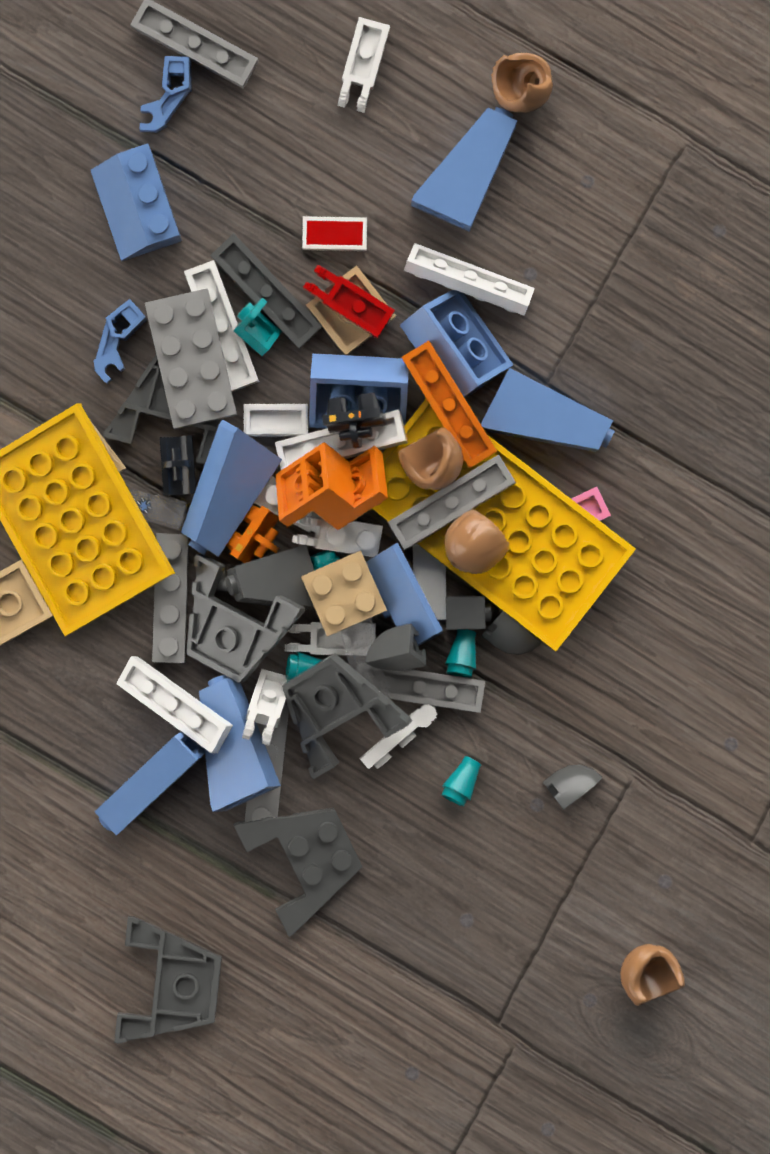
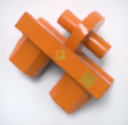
M252 505L243 519L249 526L243 535L235 531L226 545L231 550L230 554L241 562L247 563L252 561L255 555L262 558L268 549L277 553L280 548L272 542L279 533L273 529L279 517L264 506L259 508Z

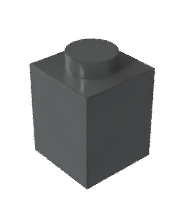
M485 596L445 597L446 630L485 629V622H491V602H485Z

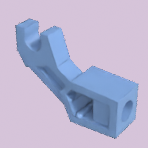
M165 56L162 88L166 92L160 100L141 106L140 111L142 113L153 115L150 123H140L141 132L157 133L166 128V124L188 93L192 92L191 60L189 57ZM171 76L184 77L183 86L170 90L169 88L172 86L170 83Z
M130 299L106 317L97 356L94 359L95 372L106 384L112 381L106 374L108 366L115 365L121 372L125 369L118 352L120 340L127 341L148 320ZM123 315L131 325L126 330L124 329L122 334H117L114 323Z

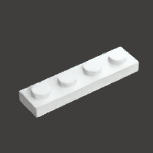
M416 243L404 268V271L412 273L418 278L428 279L448 289L460 291L473 296L477 300L489 302L509 312H515L525 316L535 289Z
M213 260L184 271L191 292L208 288L232 392L259 382L244 340L233 331L238 323L215 261Z
M395 410L384 413L387 425L371 427L373 436L362 438L361 448L354 449L351 440L340 441L339 432L329 433L328 428L275 442L277 455L282 459L280 468L283 470L323 442L345 459L359 456L372 446L383 450L406 444L408 442L401 412Z
M130 657L116 683L210 753L219 752L233 727L224 718L139 657Z

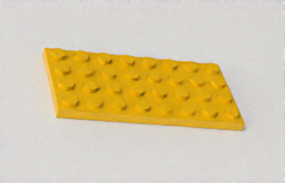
M427 399L423 401L404 426L408 443L387 448L383 452L388 498L380 505L372 508V510L388 522L439 491L416 486L403 470L398 451L444 427ZM488 435L497 452L471 468L468 467L463 459L462 469L457 479L499 454L516 484L473 510L486 516L487 519L491 520L502 531L509 543L508 552L492 569L481 574H472L458 570L447 558L445 535L452 523L417 543V545L556 652L635 552L636 548Z

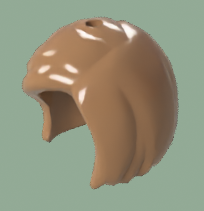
M531 53L503 55L492 68L491 81L495 99L507 111L516 113L534 111L543 106L552 93L553 82L550 66L538 55Z
M445 427L398 451L401 466L407 477L416 486L423 489L439 490L449 486L457 479L463 465L462 449L455 437Z
M476 510L467 511L458 517L450 525L445 535L447 558L455 568L463 572H470L472 574L487 572L500 562L509 550V543L502 531L491 520Z
M644 944L636 947L628 953L621 966L620 978L622 986L636 1006L672 993L685 986L684 975L678 960L670 950L660 945Z

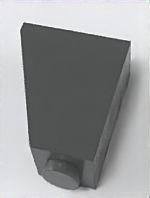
M306 545L234 566L226 571L228 575L225 578L226 586L230 595L235 596L236 602L272 606L275 597L282 595L305 607V611L315 610L301 576L314 571Z

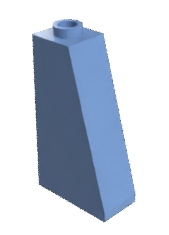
M496 107L495 110L487 108L414 194L411 206L470 232L516 128L517 120L513 119V114L499 107Z
M511 368L508 369L481 422L482 427L487 432L593 452L598 451L600 446L606 448L615 432L610 429L613 420Z
M224 420L220 422L181 530L182 534L191 539L188 544L190 547L203 555L208 550L218 557L282 461L281 458L239 428Z
M225 675L209 680V686L199 691L200 702L233 725L218 753H210L205 749L210 805L213 812L227 811L281 786L266 746L262 744V736L256 722L254 723L255 728L250 739L242 738L247 721L246 715L249 703L241 683L227 678Z
M181 731L176 734L95 811L99 816L102 826L109 831H113L117 836L205 755V748Z

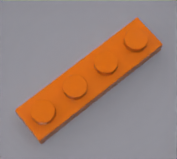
M428 340L402 356V360L442 425L451 432L459 443L463 459L468 467H473L497 452L431 342Z

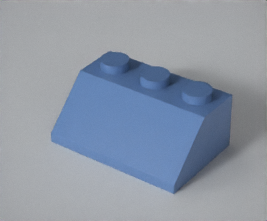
M148 143L118 153L90 170L121 261L182 241Z
M451 290L420 307L400 324V327L415 348L428 340L431 342L464 398L470 396L513 366V363L467 297L460 291Z
M313 353L310 376L309 428L327 429V426L323 425L322 415H327L328 399L346 398L348 411L359 410L358 396L366 393H374L377 396L380 408L384 413L399 410L405 426L409 369L402 358Z
M398 543L366 561L387 611L382 613L385 619L391 616L396 627L411 623L419 633L418 636H414L418 646L443 634V630Z

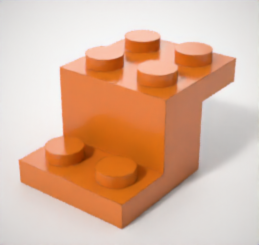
M323 442L275 474L279 521L287 527L313 511L339 530L388 498L383 453L376 446H372L349 462Z

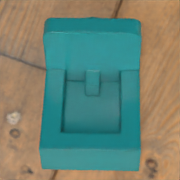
M261 298L255 305L249 302L240 311L237 317L241 321L233 330L261 356L271 348L282 333L276 325L260 312L267 303L264 298Z

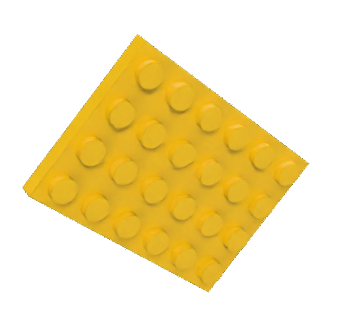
M81 403L71 406L0 450V521L64 636L72 634L175 574Z

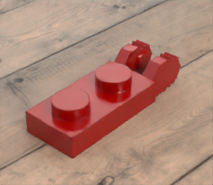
M317 265L314 272L321 279L334 284L333 288L327 294L315 284L306 282L303 289L323 301L325 306L378 339L395 313V310L341 275L338 277L322 266Z

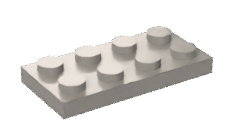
M208 288L146 302V312L174 430L236 416L237 411Z

